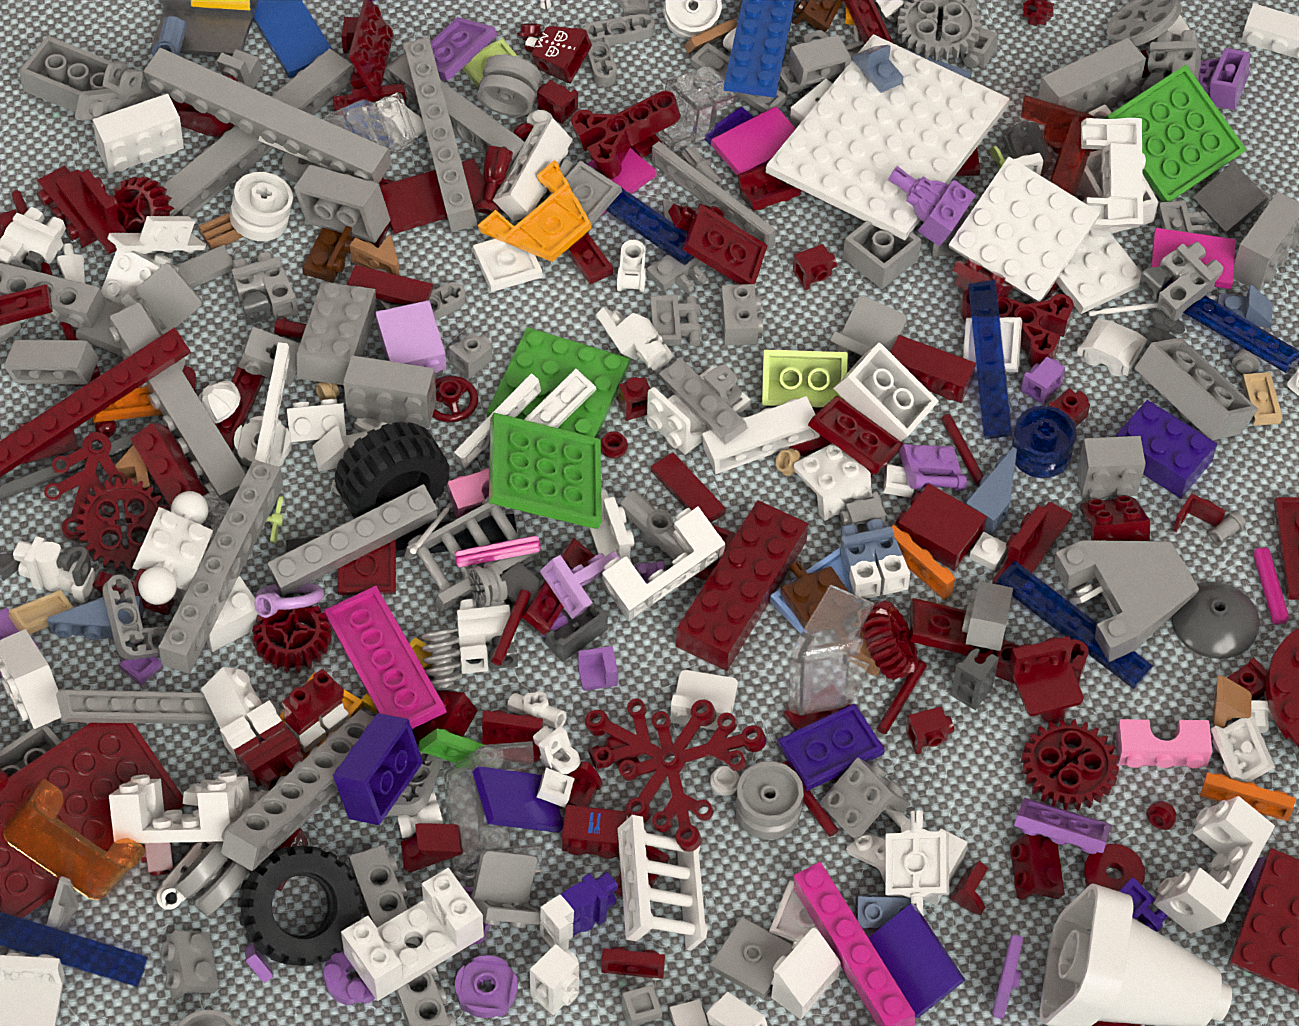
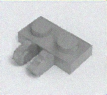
M1186 201L1159 203L1158 213L1162 229L1210 236L1213 234L1211 227L1204 225L1209 221L1207 213H1188Z
M683 245L646 268V275L663 292L676 284L686 294L691 293L694 287L687 276L691 277L699 285H703L707 281L706 275L700 270V267L705 265V263L682 250Z

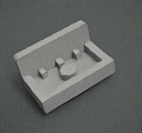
M175 930L161 948V957L165 961L167 971L166 985L170 989L171 999L179 1000L185 992L215 993L219 988L209 932Z

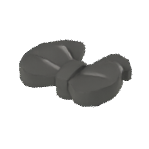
M1155 310L1150 316V320L1155 327L1149 330L1147 338L1151 342L1176 339L1177 337L1171 335L1170 332L1182 334L1185 331V327L1179 319L1173 322L1162 310Z

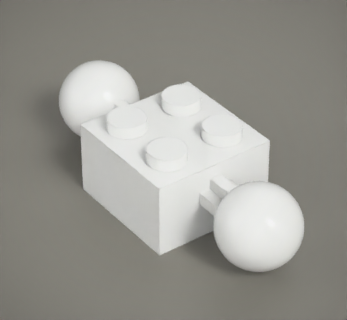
M194 491L180 493L172 502L171 512L161 507L156 512L132 567L136 570L146 569L139 579L138 589L142 598L151 604L160 605L167 603L175 595L177 587L187 591L194 578L213 533L212 529L201 525L206 520L209 510L207 501L201 494Z

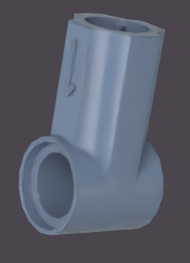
M173 16L164 18L159 40L152 48L153 57L159 48L180 56L187 29L186 21Z

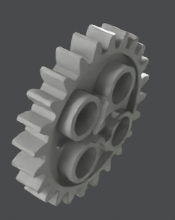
M911 0V3L905 1L904 8H900L898 16V35H901V42H907V49L915 47L916 55L924 52L925 59L930 55H934L935 61H938L939 56H943L948 61L951 54L958 59L959 51L966 55L968 48L974 49L975 42L979 41L982 27L980 23L981 16L977 15V8H971V1L963 3V0ZM942 9L943 16L941 25V37L940 41H937L936 30L938 10Z

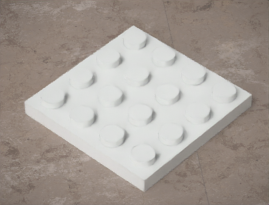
M1008 157L949 243V248L966 259L969 258L983 265L982 269L989 273L994 271L1003 275L1006 278L1005 282L1012 285L1014 289L1035 302H1041L1100 217V212L1011 157Z

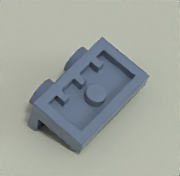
M855 895L857 921L862 928H881L911 904V899L905 896Z

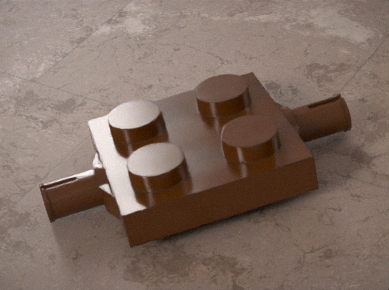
M800 561L792 563L790 570H792L797 580L782 586L780 594L808 635L811 637L820 632L834 631L839 640L850 639L851 635L844 627V624L848 620L857 617V612H860L861 608L833 568L829 566L815 573H807Z

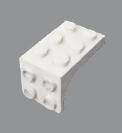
M710 367L708 370H706L699 376L704 380L703 376L711 370H713L715 367ZM724 375L718 378L719 381L726 379ZM654 387L648 390L647 422L654 431H659L666 437L668 443L673 448H678L684 455L703 442L702 433L708 431L709 428L675 394L667 399ZM731 389L726 391L727 395L732 392ZM742 392L740 398L731 404L730 407L739 415L750 406L751 399Z

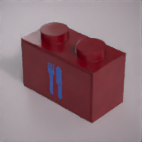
M566 805L562 832V851L572 855L593 854L605 859L620 857L618 827L627 820V811Z

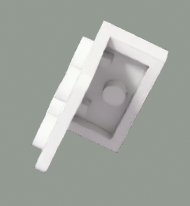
M117 249L101 290L103 297L123 306L124 304L120 300L126 294L136 289L163 264L170 263L171 259L160 254L154 255L143 251L124 253Z
M833 443L794 463V471L817 494L818 514L824 521L839 515L840 511H845L846 504L858 499L866 500L872 497L871 473Z
M689 670L681 671L676 694L673 695L671 702V723L686 725L692 717V705L698 700L705 699L713 704L716 710V719L712 724L700 726V728L716 730L718 728V717L723 713H733L738 681L732 677ZM707 707L699 709L698 713H704ZM725 720L722 725L729 726L731 720Z
M19 953L0 955V1026H56L65 976L59 958L51 955L25 957Z

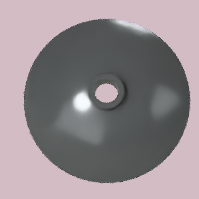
M1221 582L1198 583L1199 592L1172 616V625L1180 641L1193 652L1214 659L1231 658L1245 652L1254 643L1260 626L1259 614L1251 599L1236 587Z

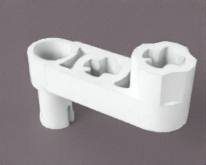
M195 842L162 881V885L158 888L155 895L159 906L164 909H174L181 901L186 899L174 886L183 874V872H180L184 865L189 867L201 854V851H204L201 848L204 842ZM173 892L175 894L174 901L166 903V895Z

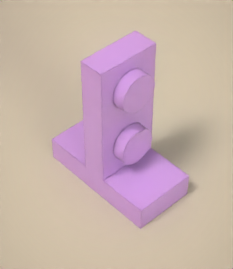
M616 551L606 556L600 553L588 561L589 565L584 568L580 564L570 570L562 556L559 555L549 561L540 570V573L571 619L582 614L593 603L582 587L601 577L605 571L604 566L617 557L619 560L621 559Z

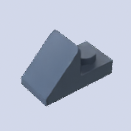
M890 45L874 46L852 56L855 64L880 93L903 84L904 76L889 60Z
M1251 284L1249 285L1247 296L1219 293L1216 321L1271 328L1272 302Z

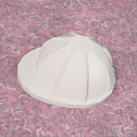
M231 381L210 383L207 387L201 389L198 397L215 424L231 416L239 406L241 399L237 387Z

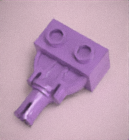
M1224 48L1220 59L1201 61L1199 83L1216 107L1236 109L1249 77L1250 52Z
M899 166L894 169L887 179L907 193L906 196L908 198L906 201L913 206L916 215L923 221L918 232L939 247L952 232L976 196V194L956 180H953L950 185L941 181H930L924 176L916 180Z

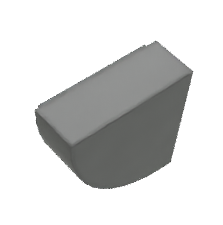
M13 553L0 554V578L3 581L19 569L21 561L15 560Z

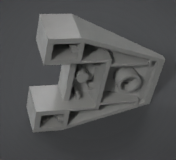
M1081 540L1055 552L1054 568L1067 590L1097 578L1117 615L1098 623L1096 626L1095 639L1108 662L1135 651L1199 592L1196 582L1172 542Z

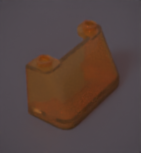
M43 778L31 787L4 827L5 840L12 847L59 879L61 876L70 879L74 889L85 897L92 900L106 897L136 866L147 849L129 838L115 841L108 851L92 843L56 818L63 805V795L56 786Z

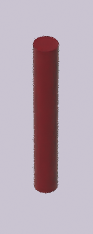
M946 414L941 418V421L976 486H979L984 475L951 414Z
M520 590L491 659V662L495 665L501 666L531 596V593L527 590Z
M918 660L917 669L907 676L877 726V730L880 733H888L925 671L927 664L924 661Z
M784 761V762L782 763V764H785V765H787L788 767L791 768V766L789 765V763H788L787 761ZM803 787V803L829 837L834 836L839 829L810 790L806 791Z

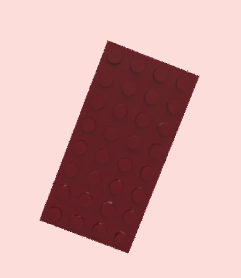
M89 723L8 778L7 785L0 791V933L54 897L61 876L70 879L74 883L130 844H114L109 795L119 789V785L129 782L133 776L149 775L150 779H161L164 812L179 810L186 805L183 804V795L133 723Z

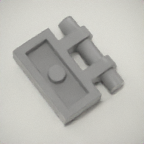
M678 295L650 296L652 325L658 334L662 336L663 345H681V336H687L691 346L700 345L702 326L698 322L700 306L697 304L696 297L688 296L686 303L678 304ZM685 316L688 323H680V317Z

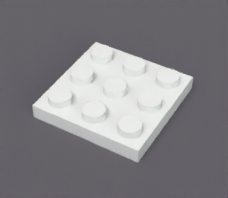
M1092 228L1055 282L1065 295L1073 300L1074 306L1082 314L1141 287L1139 283L1142 272L1108 229Z

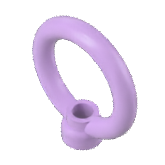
M308 583L290 592L305 593L307 595L281 598L276 584H272L259 589L255 593L254 605L257 613L267 618L277 613L278 610L297 609L314 605L322 600L324 590L317 584Z

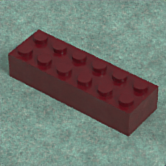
M757 500L676 629V647L728 671L768 606L770 595L777 591L790 570V565L795 562L806 544L809 523Z

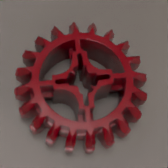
M132 177L129 180L121 181V186L114 187L115 195L113 196L119 205L117 210L118 221L127 233H142L141 231L147 216H170V211L175 209L168 204L172 197L166 195L167 189L160 186V182L149 179V177Z
M886 600L871 604L863 610L860 617V629L863 632V639L866 642V648L870 652V657L875 661V666L879 667L880 672L888 679L895 680L909 676V674L917 669L919 659L915 643L910 642V629L903 615L899 613L896 606Z
M318 605L278 610L277 613L267 618L257 616L256 625L252 629L253 646L256 648L257 656L263 658L266 666L272 664L275 671L280 667H284L286 673L290 671V668H295L300 673L302 666H306L311 670L312 661L320 663L322 660L321 655H327L328 645H331L332 630L328 617L325 613H321Z

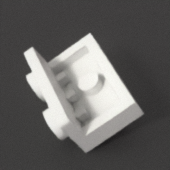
M337 399L321 400L320 406H309V402L292 403L293 408L287 409L291 443L320 440L337 425L339 426L341 437L346 436L343 403L337 404Z
M1253 716L1250 718H1240L1224 729L1216 725L1210 728L1214 737L1212 743L1221 754L1224 761V772L1230 779L1240 782H1251L1275 768Z

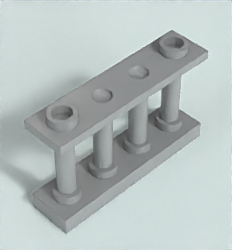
M489 497L481 503L482 506L432 532L415 554H412L410 550L422 535H418L408 542L409 546H407L405 552L406 559L409 560L418 555L439 587V594L437 595L435 605L440 613L473 595L469 583V570L473 567L472 565L461 567L460 570L464 574L463 581L456 585L453 582L449 583L428 550L429 548L443 541L455 560V552L462 549L453 535L466 528L478 546L491 544L477 523L490 515L493 516L507 540L520 538L502 511L504 507L489 503ZM542 549L537 553L496 560L493 563H497L504 574L518 562L524 566L534 562L539 558Z

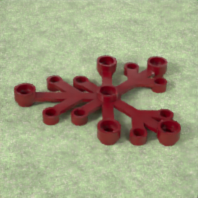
M632 699L627 704V710L634 721L636 734L611 722L604 711L598 709L590 711L585 718V725L590 734L594 736L608 734L628 745L614 750H610L607 747L597 749L594 758L600 767L607 768L614 762L643 754L653 758L638 763L632 760H625L619 766V772L626 781H632L639 775L654 772L639 797L633 798L627 803L625 811H627L628 818L631 815L642 816L643 823L650 819L652 811L649 804L668 776L672 798L663 811L654 814L652 824L658 832H666L671 828L672 820L676 815L679 829L676 831L675 839L678 846L686 852L696 850L702 842L698 829L691 825L688 811L694 813L701 821L709 820L713 816L714 811L709 801H697L684 794L680 772L685 763L712 756L728 764L731 770L740 771L745 767L746 759L741 751L733 749L744 746L749 752H758L766 745L764 731L756 725L748 726L741 734L727 738L729 733L736 729L737 722L731 713H723L718 717V728L708 743L686 749L700 726H708L716 719V710L713 704L705 699L698 700L692 705V717L674 744L670 733L671 720L668 714L664 711H658L652 716L651 721L654 728L658 731L661 748L651 743L645 718L647 708L641 699ZM635 706H642L638 712L632 711ZM707 707L704 713H698L699 709ZM601 717L598 723H592L595 718ZM661 718H665V719H666V721H665L664 724H662V725H658V724H657V721H658L659 719H661ZM725 720H732L729 726L722 725ZM757 733L754 739L747 738L750 734ZM603 754L609 755V757L606 760H600V757ZM675 756L672 762H665L666 758ZM736 757L741 758V760H740L739 763H737V764H732V763H731V761H732L734 758H736ZM633 767V771L631 773H624L626 768ZM635 806H642L638 812L632 811ZM702 807H708V811L706 813H699V810ZM660 819H667L664 825H657ZM687 832H691V833H692V835H691L690 838H688V839H683V838H682V836H683L685 833H687Z

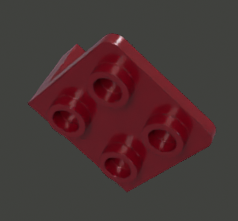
M1121 495L1116 497V499H1091L1080 504V511L1091 526V541H1150V519L1135 498Z
M1069 636L1062 638L1052 637L1044 642L1033 645L1023 644L1012 650L1009 670L1029 716L1041 715L1078 706L1083 703V693L1069 662L1073 648Z

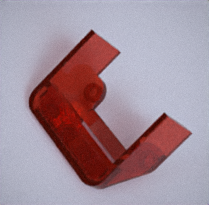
M1025 95L1021 118L1046 125L1043 135L1045 142L1053 148L1060 149L1050 182L1058 187H1062L1064 191L1076 197L1092 150L1081 149V122L1086 118H1096L1085 112Z

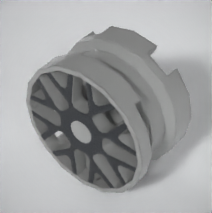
M493 561L486 563L483 568L477 566L469 570L470 588L475 600L481 607L489 606L492 601L498 603L507 599L506 581H502L500 576L503 572L498 564L493 563Z

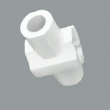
M537 691L535 693H527L525 696L514 693L508 700L507 706L510 712L520 716L530 714L543 719V727L549 726L557 729L559 726L562 727L566 721L565 711L550 706L546 693Z

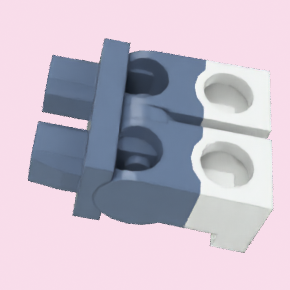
M875 519L867 523V532L858 533L856 525L853 524L841 528L840 555L852 585V595L855 601L880 596V588L883 595L908 590L910 572L894 537L892 526L886 527L882 519Z

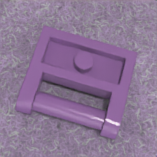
M903 444L899 452L911 489H921L929 483L934 487L952 488L954 491L965 490L967 479L961 473L954 447ZM927 475H945V476H927Z

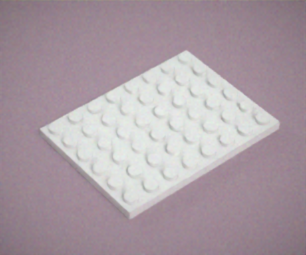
M873 34L858 53L874 46L890 45L889 60L904 76L903 84L880 93L852 60L766 165V173L864 221L868 220L872 222V225L906 240L909 233L920 222V219L916 215L913 206L906 201L908 198L906 196L907 193L887 180L894 169L899 166L916 180L924 176L930 181H941L949 184L1009 106L1010 98Z

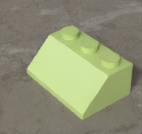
M764 350L762 406H780L791 399H800L807 396L812 407L823 408L836 395L842 398L833 388L847 374L848 352Z

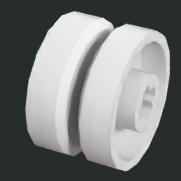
M665 0L663 8L664 20L669 30L676 36L689 40L691 37L716 26L722 9L721 0ZM695 6L696 10H691L690 8Z
M252 172L238 180L234 189L233 202L229 214L231 225L239 234L255 241H270L280 237L286 231L293 202V194L289 185L277 175L267 172Z

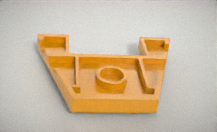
M555 160L537 174L538 181L553 193L516 226H513L495 210L478 224L479 231L553 262L592 229L591 222L577 197L574 196L567 179L563 176Z

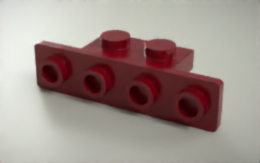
M77 169L56 179L57 187L107 253L111 254L117 251L116 245L107 239L109 233L127 232L118 221V202L112 194L108 195L106 193L102 180L99 177L95 178L89 169L83 172Z
M1048 502L1044 508L1038 505L1032 514L1028 512L1020 524L1021 529L1018 534L1013 532L1006 543V548H1008L1007 559L993 578L992 584L1012 587V595L1017 596L1072 519V513L1052 502Z

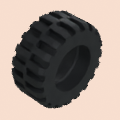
M395 422V425L388 423L382 425L378 430L373 429L367 432L368 435L362 439L359 437L354 442V446L347 448L343 454L344 458L340 459L337 464L335 486L354 519L423 484L435 504L436 498L441 497L444 493V486L448 484L450 473L447 459L430 432L425 427L411 422Z
M314 846L285 847L271 853L253 871L250 870L248 879L243 880L240 888L243 892L242 897L238 898V907H241V916L238 917L240 925L244 926L246 930L244 935L248 941L252 942L256 946V950L262 955L271 958L270 960L293 966H310L318 962L323 963L330 960L331 956L335 953H340L344 950L341 931L360 921L362 913H358L359 904H363L362 895H358L356 887L359 886L357 878L352 877L349 873L350 867L345 862H340L337 859L338 856L332 852H326ZM295 876H306L317 881L324 889L328 904L327 913L323 923L317 930L306 935L297 936L287 933L278 926L272 912V901L276 889L285 880Z

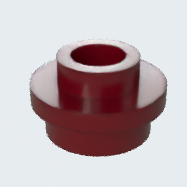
M608 432L601 439V452L604 456L619 458L627 452L628 442L620 432Z
M1158 801L1153 803L1146 811L1148 821L1158 829L1169 830L1176 822V811L1168 802Z

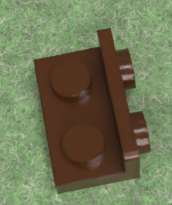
M801 0L794 9L796 16L792 23L797 25L804 19L816 29L826 32L843 0Z
M346 226L343 233L322 228L302 268L303 275L334 283L338 273L341 274L346 263L345 258L350 253V244L354 240L352 227Z

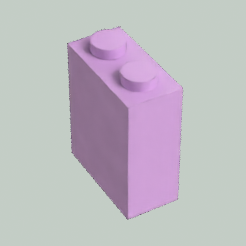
M430 300L376 312L377 330L386 361L434 368L435 373L446 369V353Z

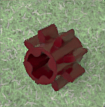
M1027 0L1023 3L1022 17L1029 18L1028 24L1037 26L1041 24L1045 26L1047 24L1046 21L1054 16V3L1048 2V0Z

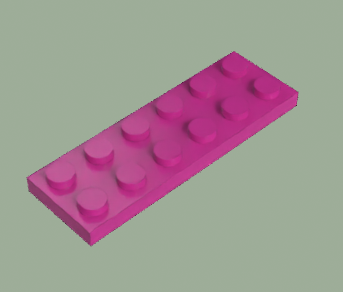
M377 586L323 610L379 714L409 719L413 729L446 713L442 700Z

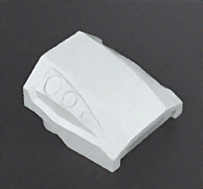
M1098 318L1085 341L1078 347L1077 355L1083 357V360L1089 365L1096 366L1101 363L1106 365L1109 372L1115 376H1128L1146 347L1148 339L1122 325Z

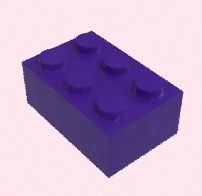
M1149 400L1144 402L1115 435V437L1141 436L1146 464L1143 475L1180 499L1212 463L1217 447L1216 442Z
M377 713L371 723L365 728L364 733L356 744L352 746L341 765L335 770L333 774L334 781L348 819L380 826L423 764L409 719Z

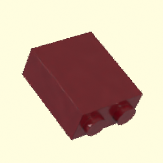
M928 483L922 492H916L911 501V507L908 511L903 510L899 514L895 525L901 531L908 533L912 541L921 549H926L934 560L955 571L983 534L987 516Z

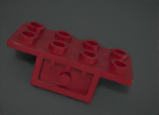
M371 0L363 1L352 41L349 58L354 65L350 83L354 89H361L367 86L371 94L377 96L383 82L394 34L392 28L386 25L382 19L379 7L376 4L374 5Z

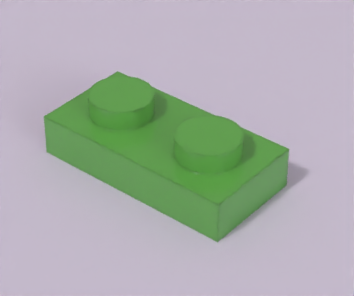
M436 729L419 741V751L469 768L486 756V745L468 737L449 733V731L444 729Z

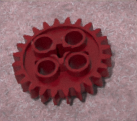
M118 477L116 478L115 486H111L107 480L104 483V490L94 486L95 497L90 494L85 495V499L89 504L79 505V509L85 514L76 515V520L83 523L76 527V532L84 533L78 539V542L88 543L86 546L87 552H95L93 562L103 558L104 568L112 562L114 563L115 571H118L120 564H124L126 570L130 571L131 563L135 562L143 542L137 543L131 538L132 533L143 531L147 535L158 508L161 507L167 510L168 507L167 505L158 506L162 496L158 495L152 498L153 487L144 491L142 490L143 481H140L135 487L132 486L131 478H128L126 485H122ZM118 500L123 501L125 522L128 523L126 531L128 549L123 548L121 526L117 525L120 519ZM132 503H139L143 506L144 511L141 514L134 515L128 511V506ZM103 506H110L114 509L115 514L110 518H104L99 514V509ZM106 534H113L118 538V543L114 546H107L103 543L102 538Z
M1061 719L1059 727H1056L1052 721L1048 723L1047 730L1041 726L1038 727L1037 735L1031 734L1029 743H1025L1024 753H1022L1021 763H1023L1021 773L1027 774L1025 784H1034L1032 794L1041 791L1042 802L1051 798L1052 806L1055 807L1058 802H1062L1064 810H1067L1069 804H1074L1077 811L1080 810L1081 803L1083 802L1088 808H1091L1093 799L1101 803L1104 795L1109 796L1112 789L1111 786L1116 784V776L1119 772V766H1117L1119 756L1112 755L1115 749L1114 745H1106L1107 735L1100 738L1097 736L1099 728H1095L1090 732L1087 730V722L1082 727H1077L1076 719L1072 720L1071 726H1067L1064 719ZM1066 744L1075 745L1077 748H1070ZM1049 759L1052 760L1054 763L1049 764L1043 760ZM1086 765L1094 766L1096 769H1089ZM1063 781H1070L1074 785H1067Z

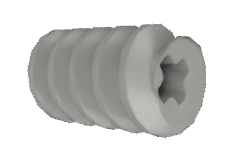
M459 629L434 630L421 635L422 639L430 641V644L422 647L423 651L431 653V656L424 658L423 662L432 665L425 672L433 677L430 681L435 690L463 688V685L454 683V681L462 678V674L453 671V669L461 666V662L452 659V657L460 654V650L451 648L452 645L459 642V638L450 635Z

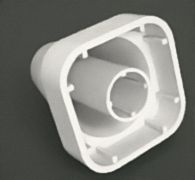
M1090 884L1062 911L1054 926L1048 948L1040 1003V1020L1042 1024L1048 1026H1092L1097 1021L1157 1026H1206L1211 1019L1222 1021L1225 1018L1232 1000V988L1230 985L1222 983L1221 972L1217 967L1132 918L1133 900L1130 895L1097 884Z

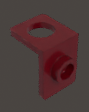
M1191 493L1176 517L1173 531L1177 533L1188 514L1216 527L1223 521L1226 511L1216 506L1210 500L1202 499Z

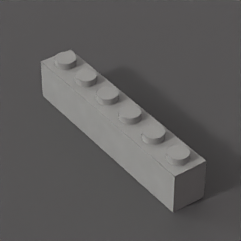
M423 484L268 562L269 572L283 597L437 518V507Z

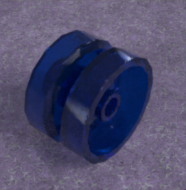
M1046 405L1032 407L1020 415L1016 422L1011 449L1013 447L1017 449L1015 465L1019 470L1029 476L1041 479L1055 477L1066 470L1070 465L1077 435L1075 423L1070 416L1058 408Z

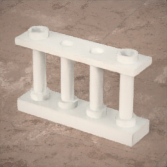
M631 815L618 827L626 940L638 941L651 929L684 934L686 950L691 951L706 939L708 930L704 916L699 862L700 846L691 852L683 851L678 846L675 838L646 833L643 817ZM687 832L682 836V838L688 839L691 837L692 833ZM645 845L677 851L678 866L648 860ZM648 873L679 878L681 893L651 888L648 884ZM650 901L682 906L683 921L653 916L650 909Z

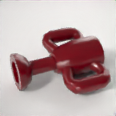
M505 146L487 147L483 165L484 180L487 184L484 199L479 200L473 207L479 213L490 215L495 210L499 213V208L493 199L496 195L497 186L503 183L509 173L513 152Z

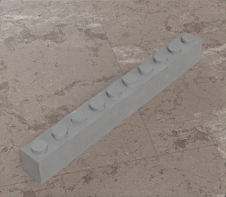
M159 48L143 71L148 87L154 92L169 94L172 99L179 103L185 102L192 105L201 113H210L223 123L230 122L246 133L250 134L252 132L257 134L268 143L274 144L275 142L283 146L287 151L293 154L299 153L304 155L315 164L322 163L335 172L349 174L363 180H371L378 184L392 163L388 148L165 49Z
M328 49L324 54L316 57L314 62L308 67L299 71L286 85H282L271 97L314 115L329 103L333 97L337 96L351 84L353 65L333 50ZM234 126L231 130L226 131L219 140L206 147L203 153L193 161L188 162L175 176L168 178L165 184L162 185L167 189L166 195L172 197L168 203L169 206L175 208L170 211V216L191 217L274 147L258 141L259 135L252 132L250 134L246 133L238 126Z

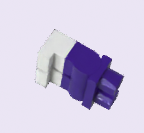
M608 872L603 873L596 879L588 873L582 877V882L573 885L541 906L540 935L552 948L557 944L562 950L568 949L570 938L579 932L591 930L595 922L599 926L606 922L607 910L617 903L613 893L618 889L616 881Z

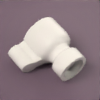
M435 792L431 793L428 805L417 815L397 816L402 839L414 835L416 832L415 824H443Z

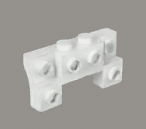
M1086 118L1081 122V149L1102 150L1103 198L1087 197L1082 201L1100 212V217L1092 228H1138L1143 225V196L1146 191V182L1142 180V170L1145 167V154L1142 153V118Z

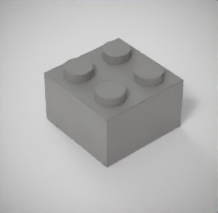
M867 220L845 238L842 259L879 288L883 289L919 260L921 239L910 232L907 239L903 240L888 231L872 225V222Z
M1141 436L1084 438L1077 467L1081 498L1101 499L1103 497H1118L1121 495H1138L1146 465Z

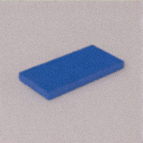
M258 0L253 20L289 78L296 76L299 71L308 67L314 62L316 57L324 54L328 49L333 50L302 0Z

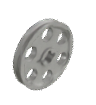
M1132 0L1111 18L1107 25V35L1111 38L1113 44L1129 38L1135 46L1145 44L1163 34L1175 23L1181 13V4L1178 0Z

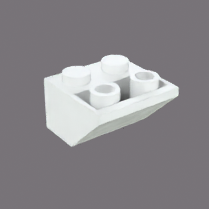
M814 927L806 935L802 933L795 940L792 946L793 951L787 957L784 955L780 957L773 967L774 978L771 981L773 985L771 998L800 1020L837 979L841 966L838 957L820 932Z

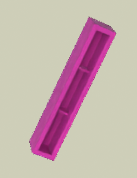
M821 861L793 875L795 893L822 937L840 960L841 968L876 1025L915 1026V1012Z

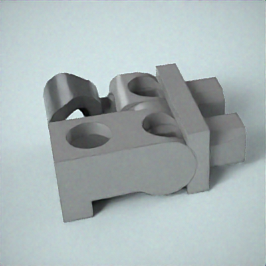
M1184 30L1181 34V41H1173L1172 32L1165 31L1156 38L1155 42H1150L1148 69L1151 74L1144 82L1145 91L1166 78L1168 73H1173L1184 65L1188 66L1199 82L1202 51L1198 45V37L1194 30Z
M1195 242L1188 247L1181 244L1175 251L1162 259L1160 266L1145 269L1140 277L1139 285L1155 301H1158L1157 306L1173 322L1178 320L1182 313L1193 303L1210 293L1214 289L1215 281L1223 273L1224 268L1217 260L1213 259L1207 265L1200 261L1206 256V251L1199 242ZM1170 279L1175 281L1167 288H1165L1163 291H1161L1163 284H1167Z
M267 251L260 253L257 256L258 262L248 265L247 259L243 258L233 261V269L231 271L234 288L239 302L243 301L247 325L271 319L270 307L275 321L277 318L282 319L283 317L298 315L296 296L281 266L279 257L274 258L272 253ZM257 311L265 312L258 318L251 317Z

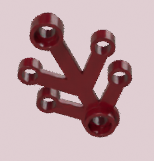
M100 432L90 433L84 438L82 448L66 457L58 456L52 462L53 471L56 474L63 475L68 472L70 466L87 459L84 470L58 484L50 483L44 490L45 498L48 501L56 502L63 494L79 486L71 516L62 523V534L71 541H76L84 535V533L71 532L68 529V525L70 523L83 524L76 520V515L84 514L79 509V505L87 504L85 495L89 494L90 490H92L96 496L94 486H98L101 490L105 489L95 473L98 462L108 475V482L111 486H115L111 481L114 476L122 478V485L126 483L125 475L116 469L109 457L111 451L109 438ZM96 441L102 444V448L97 451L91 447V444ZM58 461H64L67 466L65 469L59 470L55 464ZM50 488H56L59 494L56 497H51L47 492ZM104 506L101 507V512L104 516L112 517L115 514V511L106 512Z

